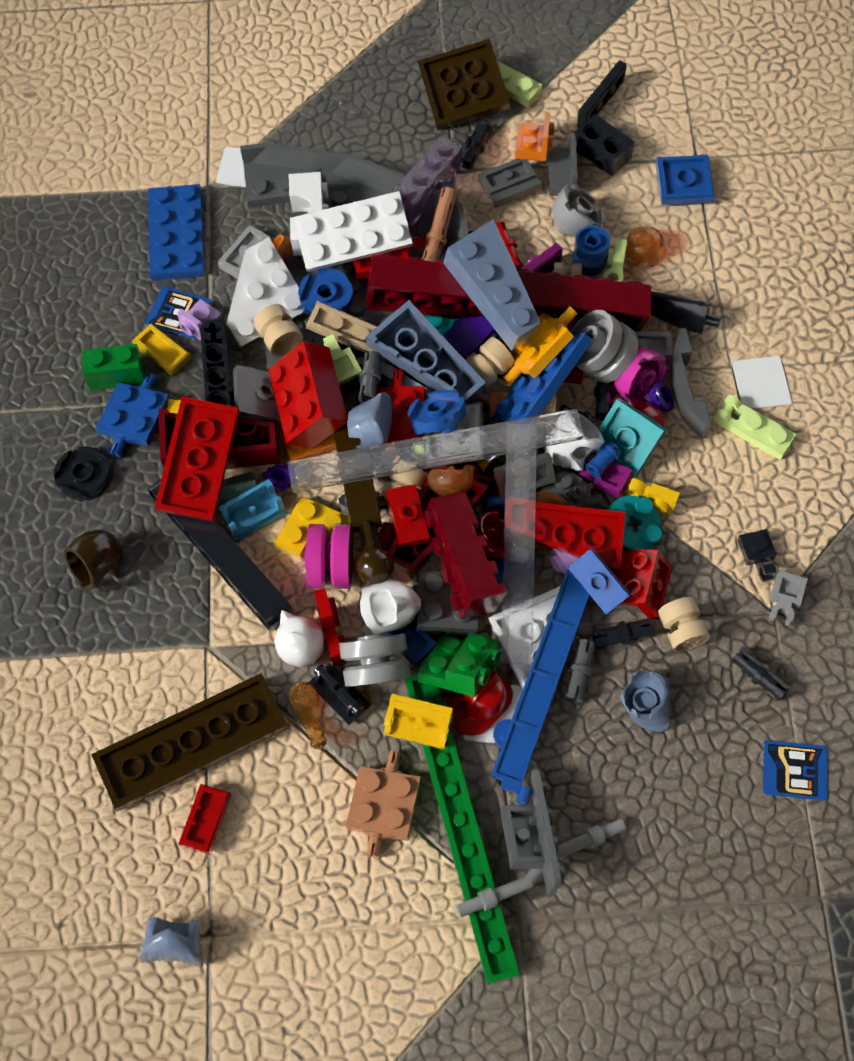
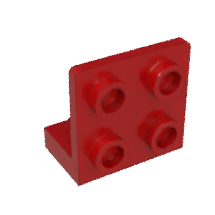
M622 550L621 571L618 573L611 570L631 594L619 605L637 606L647 618L651 617L652 619H660L658 611L664 604L673 568L659 550Z

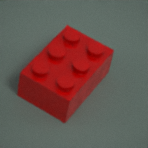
M302 341L268 369L286 444L314 448L347 423L348 417L329 347Z

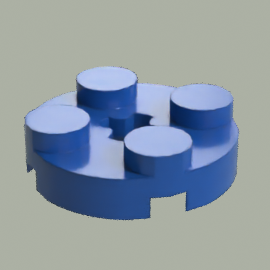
M323 268L318 270L319 273L312 276L308 274L300 283L298 295L305 314L311 315L317 301L345 313L350 309L354 299L353 287L343 272L333 268ZM327 290H330L331 296L328 298H322L319 295L320 293L325 294Z
M454 390L431 392L428 394L429 399L421 402L419 398L410 405L408 416L414 432L419 435L438 431L442 433L454 432L458 428L457 423L467 413L464 397L460 398L458 392Z

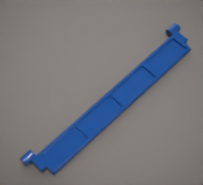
M566 570L491 777L502 781L501 789L518 795L516 802L520 805H528L533 790L521 785L590 595L570 570Z

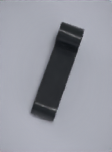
M207 320L200 329L205 400L235 407L234 388H230L225 327L218 320ZM211 339H216L217 343H211Z

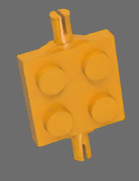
M570 306L559 318H551L543 312L538 317L541 323L535 336L513 351L509 349L515 363L503 378L510 385L522 373L529 374L535 379L574 337L566 326L578 313Z

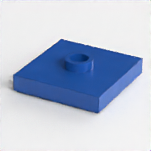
M709 155L656 158L661 205L714 202L715 194Z

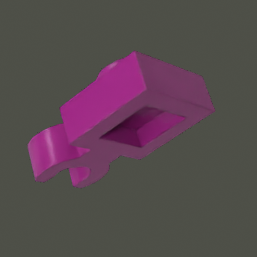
M586 457V465L591 462L593 457ZM614 462L604 471L600 478H595L585 470L578 471L579 477L583 478V480H595L594 487L618 498H621L633 477L632 469Z

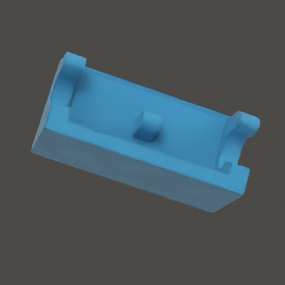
M269 479L218 507L222 521L237 543L287 514L281 497H277L273 484Z

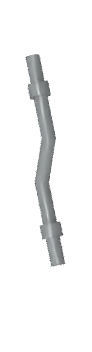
M619 819L602 827L596 825L585 830V834L559 844L557 859L559 860L588 846L594 848L604 844L605 839L626 831L624 821ZM542 868L531 869L524 877L492 890L489 887L477 893V897L456 905L455 909L459 918L481 909L484 911L498 906V902L532 888L543 877Z

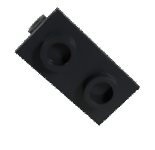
M331 663L326 667L321 664L314 670L313 673L316 676L308 684L348 725L352 724L371 706L368 700L354 686H345L344 676Z

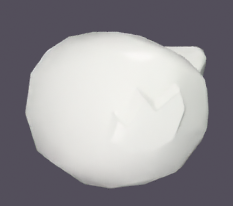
M571 411L553 425L545 439L544 447L545 453L548 452L550 454L552 462L563 468L583 471L585 458L594 449L597 450L605 441L600 431L590 420L579 413Z
M387 580L362 588L360 600L361 615L374 635L391 633L406 627L413 621L416 613L421 608V599L405 583Z
M282 610L280 626L276 631L274 644L278 656L285 663L302 667L314 664L324 652L325 636L321 625L313 618L295 616Z

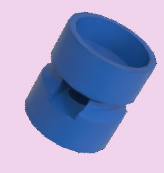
M592 225L581 228L577 232L572 262L582 264V275L596 276L605 269L610 247V236L607 231Z

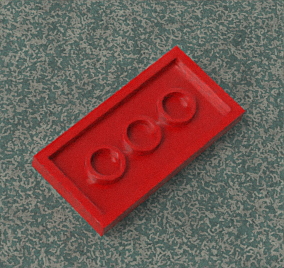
M181 397L154 507L156 511L214 522L240 413L238 407Z

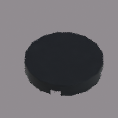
M87 446L78 447V450H70L64 453L57 461L54 469L55 483L60 492L71 500H92L100 496L109 487L112 479V468L105 454L98 449Z

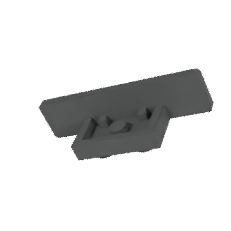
M532 769L526 783V787L533 790L529 800L530 805L503 806L501 810L510 869L542 868L547 896L555 897L559 886L564 883V869L561 864H558V839L555 835H552V810L550 807H547L545 800L547 785L545 780H541L540 770Z

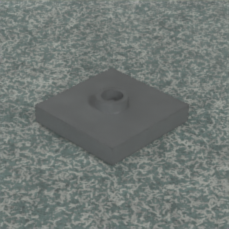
M236 365L233 370L235 407H238L240 410L239 418L274 422L275 425L282 426L269 371Z

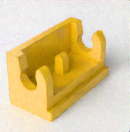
M391 694L384 722V735L444 750L453 718V708Z

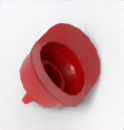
M490 672L488 683L480 688L475 697L456 693L448 706L453 708L451 726L454 730L467 736H475L487 731L507 711L512 703L513 691L509 682L499 674Z

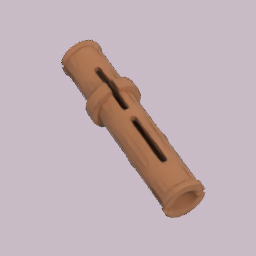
M445 187L441 189L430 232L426 234L425 241L427 243L421 260L436 261L440 259L441 250L447 243V229L458 196V192L453 188Z

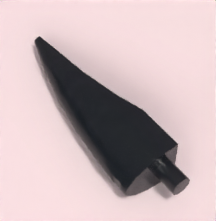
M651 291V316L677 328H686L688 331L699 334L703 333L705 325L719 328L721 317L710 314V302Z

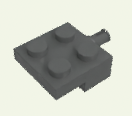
M418 570L417 594L421 599V608L416 613V630L444 632V636L468 637L470 633L476 634L478 630V616L460 619L459 612L454 611L450 600L452 590L450 584L445 583L442 571Z

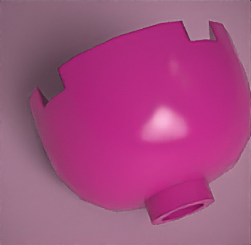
M638 347V353L633 363L620 378L613 381L618 393L632 404L648 401V399L643 397L649 392V389L660 380H665L668 366L664 364L666 358L646 347Z

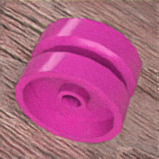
M309 524L305 545V569L308 588H325L328 582L329 570H331V582L335 589H351L353 572V530L351 524H336L332 531L331 543L329 542L328 528L325 524Z

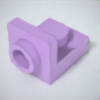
M201 299L188 312L183 309L177 312L181 330L185 334L193 335L201 340L200 329L204 322L212 319L222 320L221 312Z

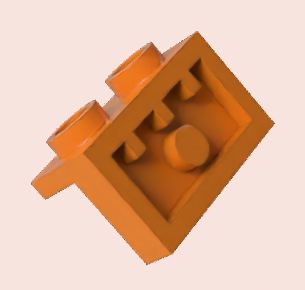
M545 112L544 125H538L534 122L519 123L515 159L546 161L547 151H552L555 122H550L551 113Z

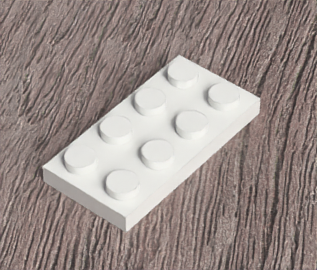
M399 191L293 217L307 272L413 246Z

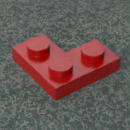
M325 588L313 591L332 665L334 667L343 665L345 663L341 659L339 643L346 641L344 635H337L335 628L340 625L334 597L328 598Z

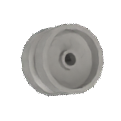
M594 310L585 314L570 331L586 333L591 338V344L575 367L586 372L599 382L608 383L620 378L633 363L638 353L639 341L636 332L604 310Z
M405 633L368 635L358 637V640L339 643L341 659L345 661L361 660V664L348 666L343 670L345 686L375 684L411 677L408 660L404 658L390 660L389 655L403 653L407 650Z

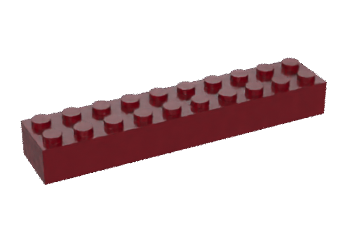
M390 254L372 255L367 285L366 310L394 313L410 300L424 316L450 319L484 316L443 264L444 260L425 261L418 257L397 258ZM529 269L517 270L538 317L545 312L551 318H559L569 306L578 313L566 326L567 328L572 329L577 321L589 312L604 310L633 331L641 332L651 316V285L642 284L640 281L619 282L612 278L592 279L585 275L564 276L557 272L536 273Z

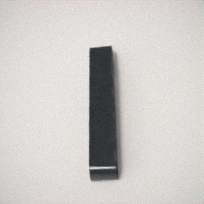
M161 479L147 488L155 502ZM165 512L269 631H272L280 624L282 610L291 614L294 613L293 608L284 596L215 519L214 522Z

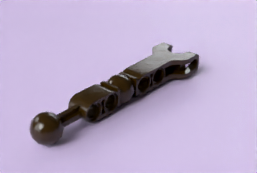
M359 377L340 385L347 417L354 407L361 404L358 401L361 385ZM346 423L334 432V438L339 457L338 475L344 484L353 533L359 532L363 549L357 558L356 571L362 581L370 585L387 581L392 576L394 561L388 551L380 547L377 528L383 526L373 482V462L368 457L367 449L359 450L356 448V446L360 445L361 439L349 438Z

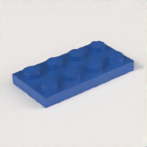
M201 185L148 188L151 281L205 277Z
M570 332L574 336L572 340L535 379L529 374H522L521 377L515 380L512 390L497 405L496 412L491 420L504 423L511 429L528 432L592 342L591 338L586 333Z

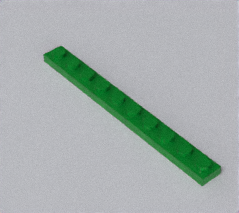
M418 674L404 678L409 698L444 706L439 687L418 682ZM450 729L444 750L423 744L422 747L465 902L477 897V893L489 887L492 890L495 889V885ZM498 902V906L487 911L481 909L469 914L468 917L487 986L519 977L520 974L500 903Z

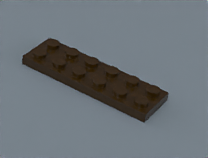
M262 673L91 755L116 812H119L287 730L288 726Z

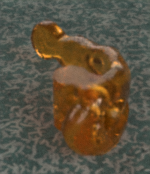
M298 682L289 691L291 705L297 713L299 723L305 728L308 737L311 738V748L321 749L327 744V739L324 737V731L321 729V720L318 716L319 699L317 691L308 682Z

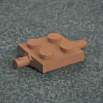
M393 750L389 751L386 768L359 767L345 827L347 830L362 832L370 837L366 853L368 857L379 858L382 840L399 839L409 841L422 779L419 776L403 774L398 771L402 753L398 751L396 753Z

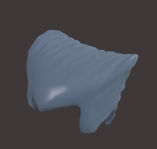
M387 393L377 394L374 398L354 407L348 413L349 438L361 439L360 445L356 446L357 449L379 448L387 442L392 424V402Z
M655 671L634 672L632 674V682L624 689L620 697L626 711L635 723L646 730L663 732L671 726V679Z
M151 917L147 922L145 938L140 952L141 963L154 962L156 960L159 962L162 960L183 962L202 967L203 960L200 951L202 947L200 944L201 927L199 921L191 919L189 923H178L162 920L158 917Z

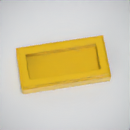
M149 324L132 340V344H138L140 352L171 376L191 359L188 351L152 324Z

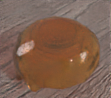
M641 226L629 232L626 237L625 253L635 264L648 263L653 267L664 260L667 250L664 237L659 230L651 226Z
M465 465L464 469L455 470L454 466H450L447 470H431L428 474V484L433 491L441 496L463 491L467 493L473 483L475 467Z

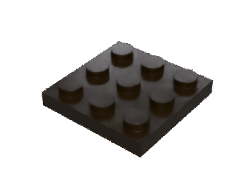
M490 38L417 61L437 131L511 109Z

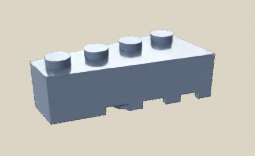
M494 219L448 247L443 264L510 350L513 351L535 336L541 322Z
M410 300L366 336L367 347L380 353L382 357L400 369L405 370V372L434 391L454 390L458 392L460 398L464 397L465 403L468 405L485 390L486 382Z

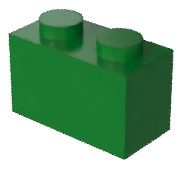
M137 343L82 350V371L90 391L115 388L118 382L132 386L142 385L145 379L144 360Z

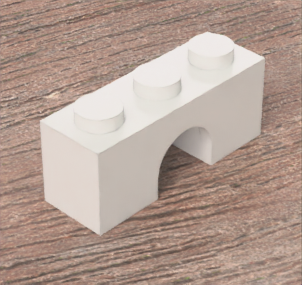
M321 172L289 174V197L292 212L302 211L308 214L328 209V204H324V199H328L327 182L322 183ZM290 218L294 256H300L302 251L294 219Z

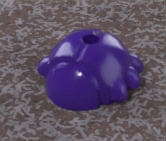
M660 380L649 389L648 399L651 404L660 408L661 411L669 412L674 409L673 397L666 383Z
M275 464V466L268 467L267 471L262 473L264 479L271 481L275 489L274 491L283 492L295 486L297 470L292 465Z

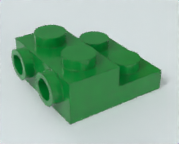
M472 633L468 635L465 641L442 635L418 671V682L475 697L480 688L488 683L493 667H497L500 663L502 651L498 649V640Z

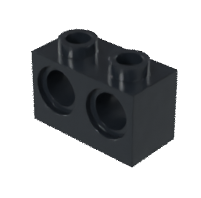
M596 114L575 131L576 152L594 163L598 169L605 171L611 176L632 159L635 141Z

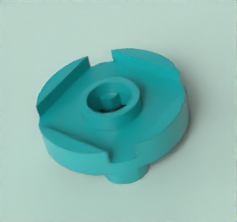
M628 495L617 499L608 507V510L625 512L622 550H648L661 538V520L649 498ZM630 518L636 521L638 526L636 527L637 532H634L632 528H627L626 523L630 521Z

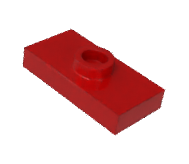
M416 484L387 489L386 496L400 548L429 542L430 536Z
M200 784L180 837L179 846L210 855L232 796L230 792Z

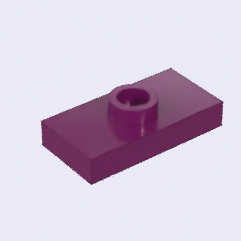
M556 242L540 255H534L521 269H529L536 273L552 272L554 270V263L562 262L563 248Z

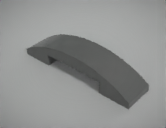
M682 328L678 333L670 363L671 389L683 419L693 432L703 439L707 438L711 422L705 400L693 401L685 366L689 364L692 349L687 330Z

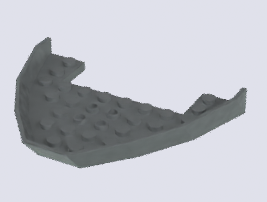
M271 143L240 146L249 207L290 202L289 174L321 172L322 183L327 182L328 199H324V204H328V208L399 191L411 238L424 236L425 239L426 234L430 232L441 192L411 176L346 153ZM458 201L455 202L446 234L447 243L441 250L439 260L445 259L448 247L468 235L463 204ZM425 247L410 249L409 257L422 259ZM351 261L326 267L343 272L352 284L354 299L350 309L346 312L347 314L379 326L393 314V312L366 310L368 278L357 279L356 269ZM318 270L310 271L311 276L319 273ZM327 290L325 294L320 293L319 295L322 298H328L331 296V292ZM306 328L299 329L302 333L303 341L324 346L323 338L325 336ZM338 342L341 350L349 347ZM265 344L267 371H269L268 369L283 357L273 356Z

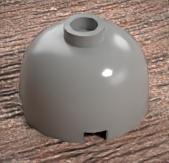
M566 185L554 200L552 214L556 223V229L561 234L576 237L577 232L581 228L592 225L601 227L606 219L602 207L597 210L593 204L596 199L585 189L577 185H572L568 188V185Z

